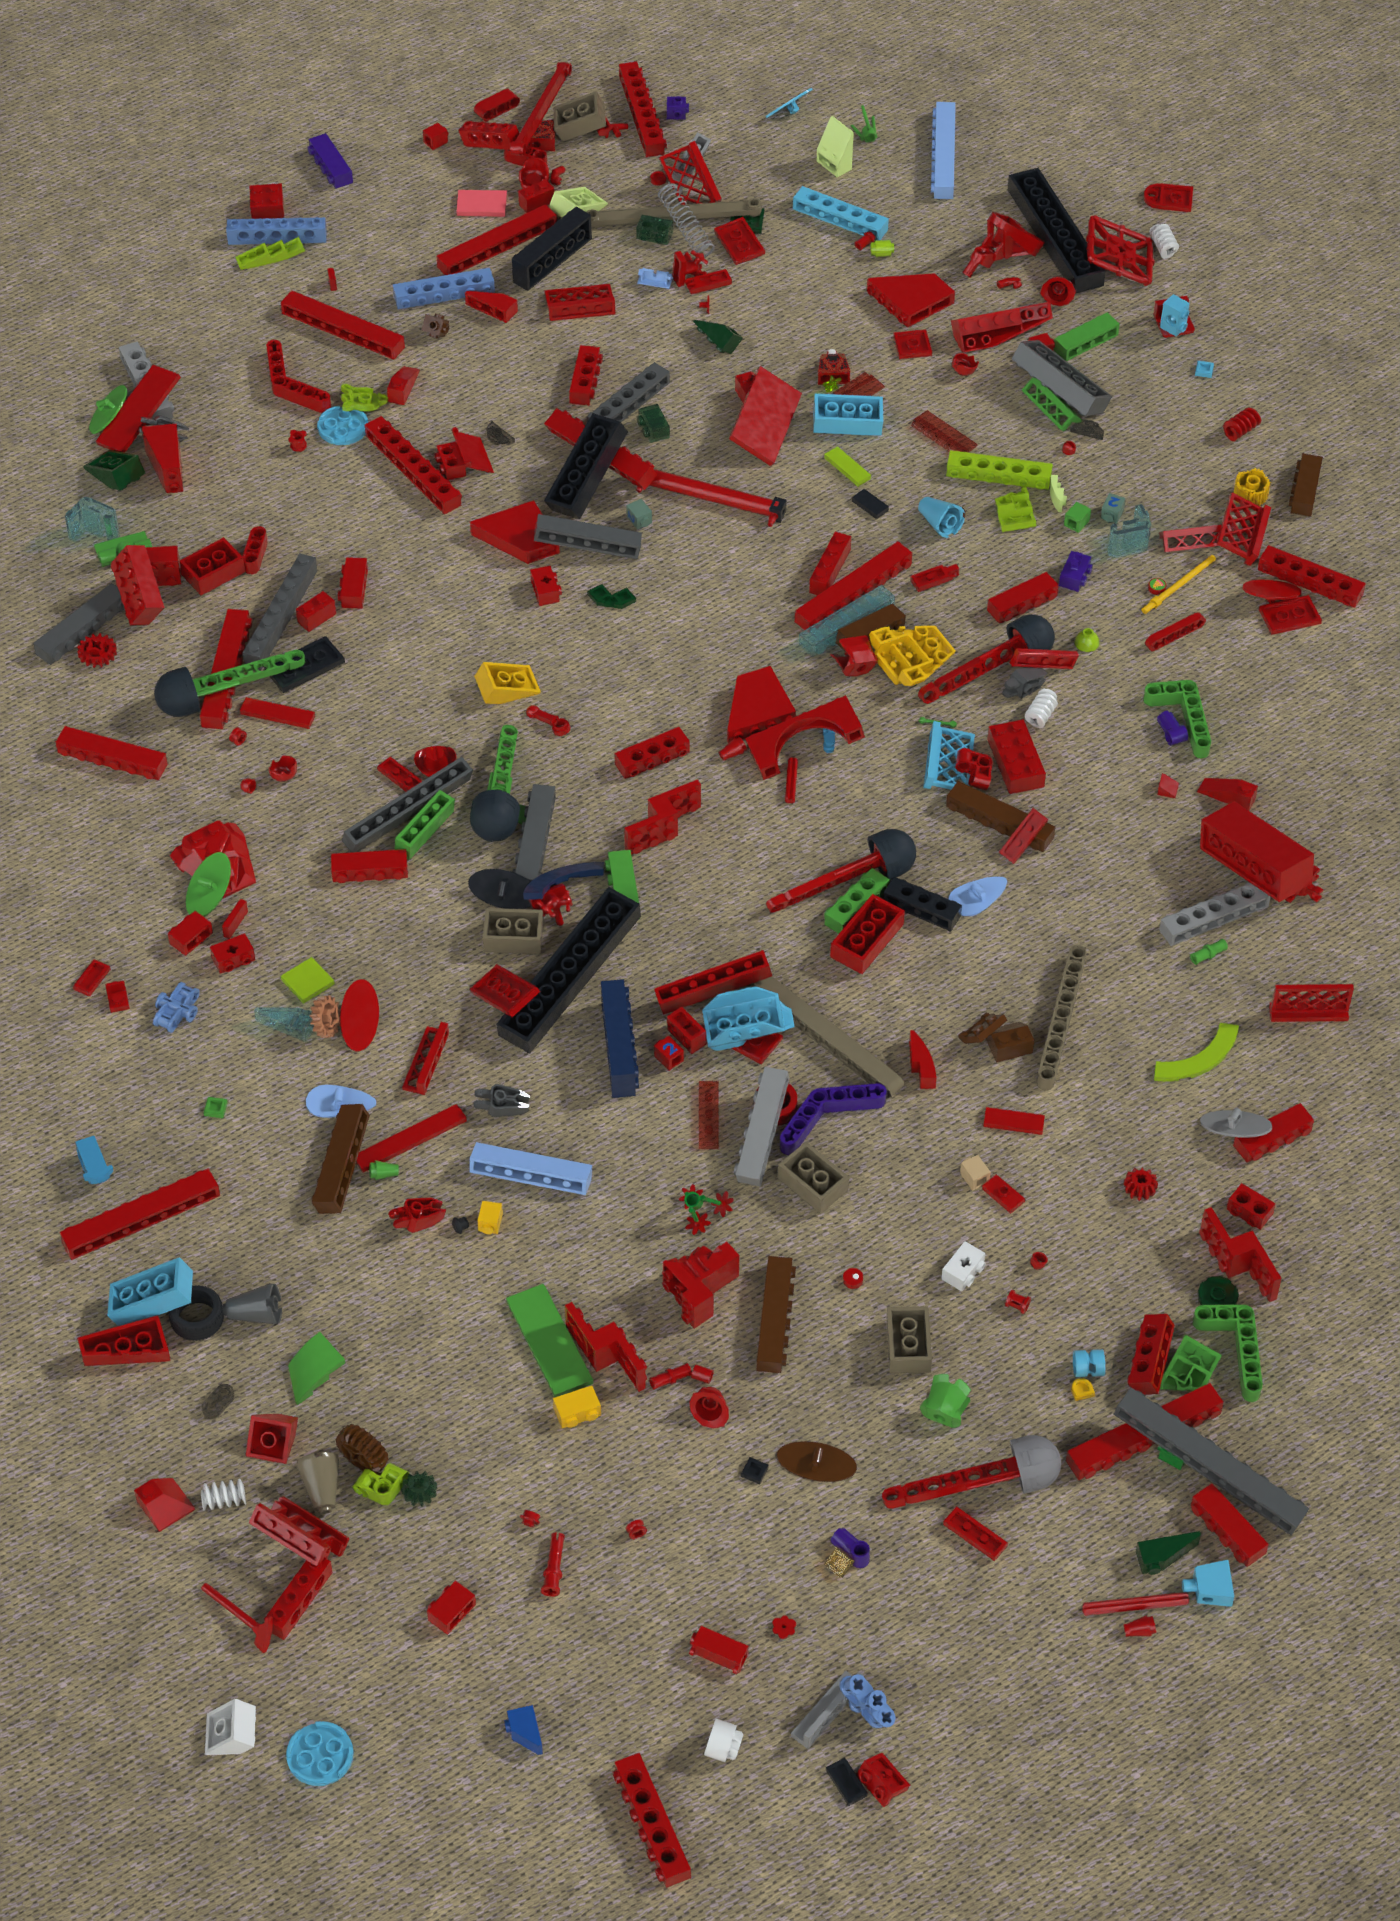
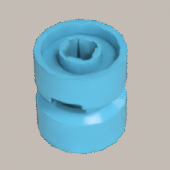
M1095 1349L1091 1350L1090 1353H1087L1086 1350H1074V1376L1087 1377L1088 1374H1091L1093 1377L1105 1376L1104 1350Z

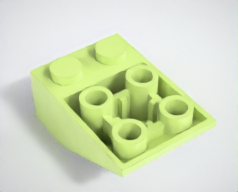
M833 116L830 117L818 145L816 161L836 177H839L852 170L854 132Z

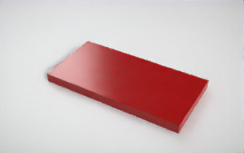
M760 366L752 380L729 439L769 466H772L775 463L802 393Z

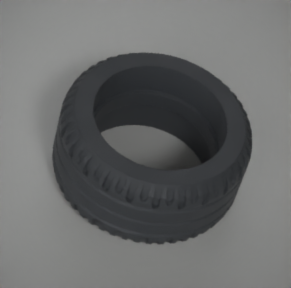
M192 1285L191 1303L168 1311L172 1329L178 1336L190 1341H201L205 1338H210L218 1332L224 1320L223 1305L219 1295L209 1287ZM195 1303L206 1304L213 1309L206 1319L199 1322H188L179 1317L183 1309Z

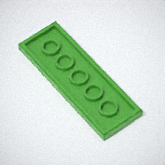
M544 1283L507 1297L506 1302L554 1397L593 1384V1378Z

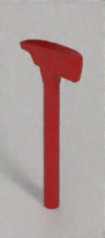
M204 1583L201 1590L249 1626L256 1634L254 1644L262 1653H266L272 1635L273 1617L268 1616L264 1623H259L208 1583Z

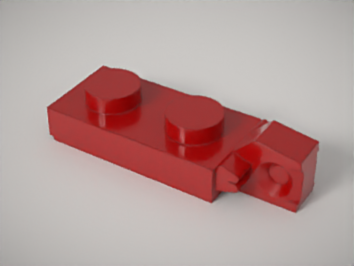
M957 564L949 567L939 565L911 575L910 581L916 590L921 592L951 581L959 576L960 568Z

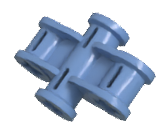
M180 982L170 997L164 992L160 993L155 1003V1007L160 1010L154 1017V1026H162L172 1033L183 1018H186L188 1022H192L198 1011L197 1006L193 1004L199 997V989H192L186 986L185 983Z
M859 1674L845 1676L841 1679L839 1684L840 1690L849 1700V1707L853 1712H861L870 1726L876 1729L891 1727L894 1724L895 1713L886 1703V1696L882 1691L874 1690L865 1677Z

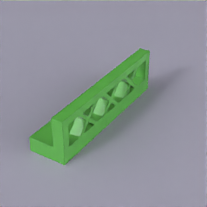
M1032 377L1022 389L1029 399L1061 431H1065L1072 422L1077 425L1082 422V419L1060 397L1056 396L1053 390L1044 387L1037 378ZM1035 384L1036 393L1030 394L1028 390ZM1046 395V403L1040 404V396ZM1056 405V413L1050 414V406ZM1066 415L1068 419L1061 425L1060 416Z

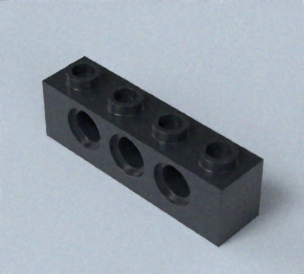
M893 877L884 891V900L901 908L905 913L950 932L961 917V904L911 884L904 879Z

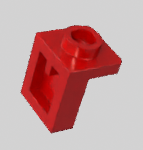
M122 980L105 984L110 1012L130 1009L125 982Z

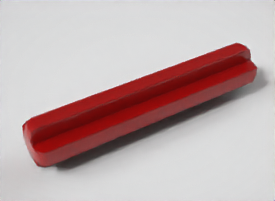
M790 757L787 766L785 802L791 804L795 802L797 758Z

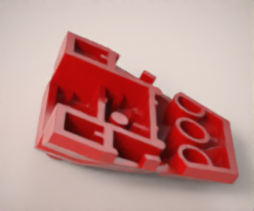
M220 820L206 825L184 836L182 844L177 846L170 854V858L178 869L183 873L187 872L192 877L199 865L208 856L217 852L226 854L231 864V875L227 890L222 899L256 883L246 838L236 823L227 822L223 824Z

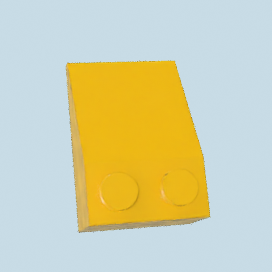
M483 662L474 676L486 704H503L541 693L530 665Z

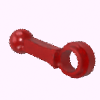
M531 705L526 709V715L529 718H536L551 725L554 735L563 736L569 733L571 727L566 719L544 712L536 705Z

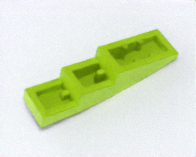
M297 237L285 244L280 240L268 247L264 242L235 258L239 268L243 270L292 258L305 252V248L300 238Z

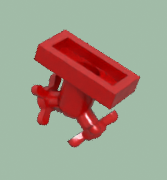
M692 250L691 254L696 257L694 260L688 252H685L684 255L681 251L674 253L672 277L678 287L685 285L684 281L687 274L694 275V277L707 274L706 271L701 270L702 264H699L701 261L706 265L708 264V260L704 259L703 253H696Z
M563 883L551 887L545 893L543 899H529L532 910H543V917L548 914L552 918L555 917L558 926L564 924L560 911L561 906L566 905V912H570V907L573 905L569 891L566 890Z

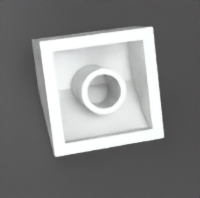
M233 1699L207 1713L205 1755L242 1754L254 1748L256 1706Z

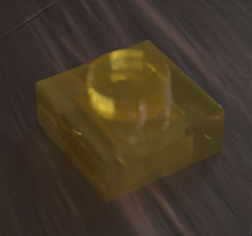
M836 1547L824 1565L838 1577L843 1578L855 1560L841 1548Z

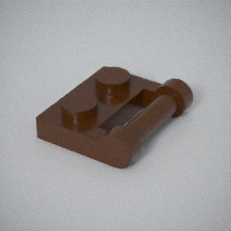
M986 1012L967 1031H962L958 1038L965 1044L981 1043L1008 1020L1004 1014L990 1015Z

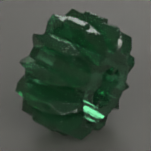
M417 1470L414 1476L408 1473V1479H403V1487L401 1488L405 1501H411L413 1507L417 1502L421 1507H423L424 1502L431 1504V1498H436V1490L438 1489L433 1475L428 1476L426 1471L419 1474Z

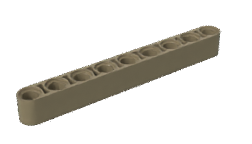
M1074 945L1069 950L1041 1058L1037 1086L1044 1091L1051 1090L1054 1087L1085 965L1086 949L1081 945Z

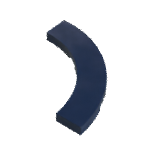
M605 862L579 863L548 871L533 879L526 886L523 892L524 899H543L552 884L558 885L568 881L569 878L603 876Z

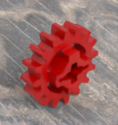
M101 633L98 636L92 634L91 638L86 636V641L81 640L80 645L77 646V653L81 663L86 662V666L93 664V668L96 665L103 667L104 663L109 665V660L114 661V656L117 655V647L113 638L109 639L108 635L102 637Z

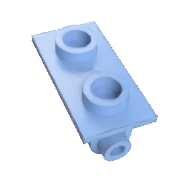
M642 268L638 272L640 276L637 284L669 289L673 277L669 272L657 270L656 274H654V270Z

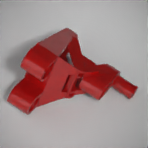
M992 212L987 220V236L982 245L974 249L970 255L971 260L962 273L971 278L979 264L990 269L994 261L1003 258L1008 259L1024 255L1036 257L1045 242L1026 231L1013 218ZM994 226L997 228L995 235H994Z

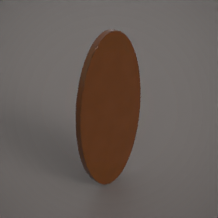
M809 1441L793 1442L782 1446L777 1452V1460L782 1467L797 1476L814 1481H842L852 1477L857 1471V1464L849 1454L823 1443Z

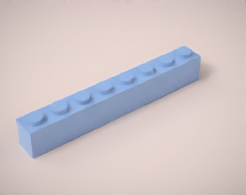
M936 102V108H933L932 118H935L932 121V128H935L932 129V139L935 140H932L931 160L935 161H932L931 171H934L931 172V182H934L931 183V192H934V199H953L955 102Z

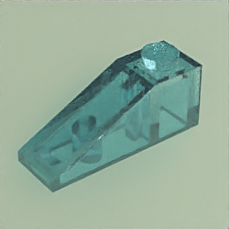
M256 1007L254 1009L257 1022L301 1041L307 1042L313 1033L314 1025L310 1024L312 1021L310 1017L312 1011L284 1007Z

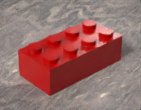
M126 545L111 562V569L114 573L116 585L119 589L121 601L130 626L149 625L165 607L145 545Z
M1024 719L989 726L987 740L1008 793L1014 794L1044 788L1046 772Z
M872 894L832 941L830 958L863 974L904 925L905 911Z

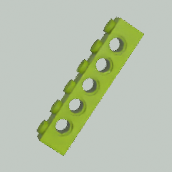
M950 450L946 476L1049 490L1053 464Z

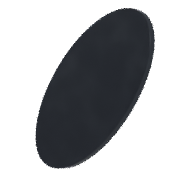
M485 869L475 872L468 880L471 892L487 904L503 909H525L531 907L529 899H524L523 896L526 886L531 881L517 873L501 869Z

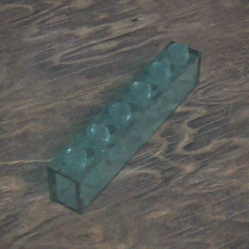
M883 585L878 586L799 634V646L812 658L818 654L821 655L826 649L837 645L838 629L892 603L895 605V596Z

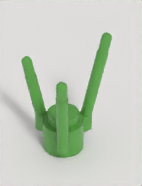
M862 105L861 109L866 126L862 129V134L854 125H851V128L860 137L861 141L873 142L878 137L875 117L872 116L871 127L864 105Z

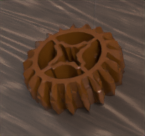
M347 1425L339 1432L335 1439L339 1452L343 1454V1457L362 1471L369 1469L378 1474L389 1460L388 1453L385 1451V1447L381 1445V1442L371 1435L370 1432L360 1428L358 1425Z

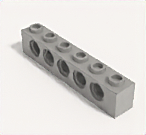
M138 341L118 347L120 359L135 388L152 366L150 359L146 358L144 347H140ZM168 396L153 414L152 419L157 415L170 419L173 418L174 406L172 401H168Z
M1248 882L1244 886L1229 890L1227 893L1216 895L1212 899L1199 902L1190 908H1184L1175 914L1165 916L1161 919L1159 931L1170 946H1173L1268 907L1270 896Z

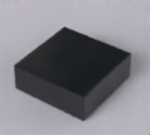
M749 1457L741 1472V1477L761 1484L769 1465Z

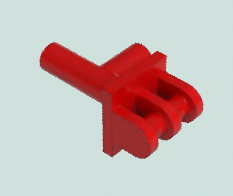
M606 118V126L596 131L599 136L608 138L609 132L612 130L618 138L621 136L620 130H627L629 126L628 123L610 124Z

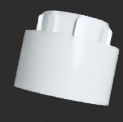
M715 1719L704 1756L726 1762V1759L736 1760L744 1734L736 1730L737 1725Z

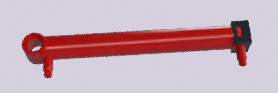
M656 469L654 470L658 475L649 485L768 516L767 525L769 527H772L775 522L781 523L786 513V499L775 497L772 500ZM637 486L636 491L640 493L643 489Z

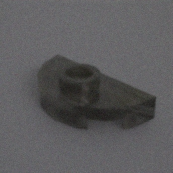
M1092 420L1074 423L1070 428L1072 433L1103 440L1104 430L1099 427L1097 422Z
M493 421L488 424L486 432L487 438L491 443L495 445H511L515 443V438Z

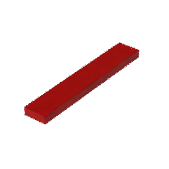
M455 1104L360 1151L356 1164L364 1173L369 1170L370 1162L375 1160L386 1162L466 1122L467 1117L460 1107Z

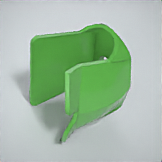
M948 1374L934 1375L929 1397L920 1405L921 1413L926 1418L952 1428L959 1427L961 1425V1415L970 1403V1398L967 1397L971 1391L970 1387L962 1379H958L954 1384L950 1383Z

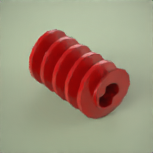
M1245 408L1224 423L1223 431L1228 439L1236 441L1242 435L1261 424V417L1255 409Z

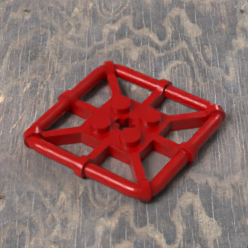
M1097 215L1091 216L1086 236L1089 263L1114 272L1119 277L1124 276L1144 286L1150 285L1153 279V266L1155 264L1153 240L1150 237L1125 228L1122 224H1115ZM1103 226L1117 231V236L1109 234ZM1095 230L1101 235L1104 241L1096 238ZM1125 234L1141 242L1133 244L1130 241L1123 240V235ZM1094 246L1102 248L1103 253L1094 254ZM1147 247V258L1136 254V250ZM1105 259H1106V260H1108V261H1111V262H1113V263H1116V266H1114V265H1112V264H1109V263H1107V262H1104V261H1102V260H1105ZM1136 263L1146 266V275ZM1124 267L1130 269L1133 273L1124 270Z

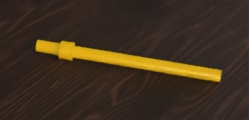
M1214 555L1209 556L1159 596H1154L1150 599L1149 603L1141 609L1142 613L1147 614L1153 608L1159 607L1162 601L1216 561V557Z

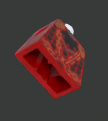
M554 119L541 121L529 142V146L544 151H555Z
M830 349L827 351V354L821 355L818 385L850 384V368L845 354H837L836 350Z

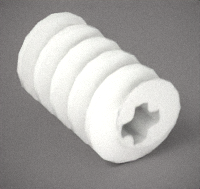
M1157 224L1150 228L1149 233L1163 259L1172 257L1178 251L1179 244L1169 225Z
M1045 688L1038 692V695L1025 713V719L1029 724L1036 728H1043L1054 708L1058 705L1056 693Z
M238 1479L237 1485H234L233 1481L229 1480L228 1486L221 1481L219 1488H217L215 1482H212L211 1489L204 1483L201 1490L203 1511L206 1510L207 1504L211 1510H214L215 1503H217L220 1509L223 1508L224 1502L228 1507H231L232 1501L235 1502L236 1506H239L241 1500H243L246 1505L245 1489L241 1479Z

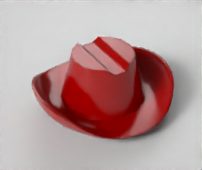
M446 746L426 747L418 750L414 756L417 768L427 777L432 776L456 760L454 749Z

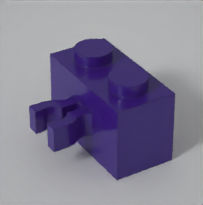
M1071 551L1060 574L1059 586L1077 592L1080 591L1081 586L1085 587L1087 574L1090 575L1093 568L1091 556Z

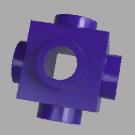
M667 96V119L686 120V113H689V103H686V97Z

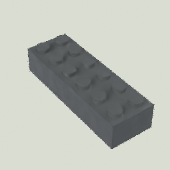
M1039 340L1020 342L1012 357V360L1016 362L1018 367L1028 371L1031 377L1040 380L1044 387L1053 390L1056 396L1062 397L1066 400V404L1075 407L1078 413L1083 416L1103 414L1113 397Z

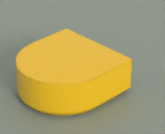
M1078 1378L1072 1383L1071 1392L1075 1401L1095 1397V1391L1089 1380Z

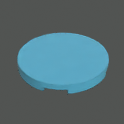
M334 406L320 415L317 423L318 433L322 439L331 444H353L365 436L364 424L368 423V418L363 411L352 410L346 412L342 410V407Z
M325 1721L315 1722V1724L297 1730L291 1737L286 1750L287 1763L291 1773L299 1781L312 1786H325L341 1779L349 1770L354 1755L353 1745L346 1731L334 1723Z

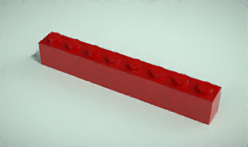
M546 204L437 255V268L444 275L461 273L544 233L546 229L557 222V215Z
M291 290L281 301L282 314L395 360L405 348L404 336Z
M558 408L555 409L544 423L551 433L572 446L576 444L585 427L579 418H572L569 412L566 410L561 411ZM625 446L619 448L609 466V469L643 490L658 475L653 469L655 466L647 460L644 462L638 454H631L630 450Z
M897 541L796 609L794 622L809 634L814 630H818L824 623L833 620L840 612L843 613L849 606L858 603L865 595H870L874 589L883 586L889 579L895 578L902 570L908 569L912 564L913 552Z
M227 609L211 674L242 665L241 656L246 648L245 642L249 640L248 629L252 628V618L249 617V610ZM225 677L223 680L230 681L232 677ZM208 682V686L215 684L214 682ZM236 686L205 695L200 713L202 728H224V724L228 723V709L232 708L231 696L235 695Z
M209 1168L198 1171L189 1177L179 1179L175 1183L160 1187L154 1192L144 1194L133 1201L125 1202L119 1207L104 1211L98 1216L88 1218L77 1225L65 1228L59 1232L62 1244L70 1259L74 1260L220 1197L219 1186Z
M1208 1383L1161 1407L1168 1413L1177 1416L1187 1426L1197 1427L1208 1418L1214 1419L1218 1417L1222 1412L1224 1401L1212 1384ZM1124 1423L1068 1450L1065 1461L1078 1480L1083 1478L1089 1479L1097 1471L1102 1469L1108 1470L1114 1463L1120 1460L1124 1462L1137 1452L1143 1453L1156 1443L1127 1423Z

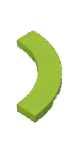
M1220 1023L1218 1032L1210 1045L1190 1058L1172 1062L1156 1061L1154 1081H1179V1079L1194 1078L1212 1070L1226 1058L1231 1048H1233L1239 1025Z

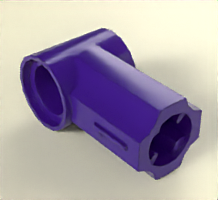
M1167 710L1157 717L1159 725L1165 732V739L1169 742L1170 746L1188 740L1189 736L1184 725L1180 726L1172 712Z
M839 1528L834 1532L830 1542L851 1560L854 1567H866L870 1561L869 1545L864 1541L856 1539L845 1528Z

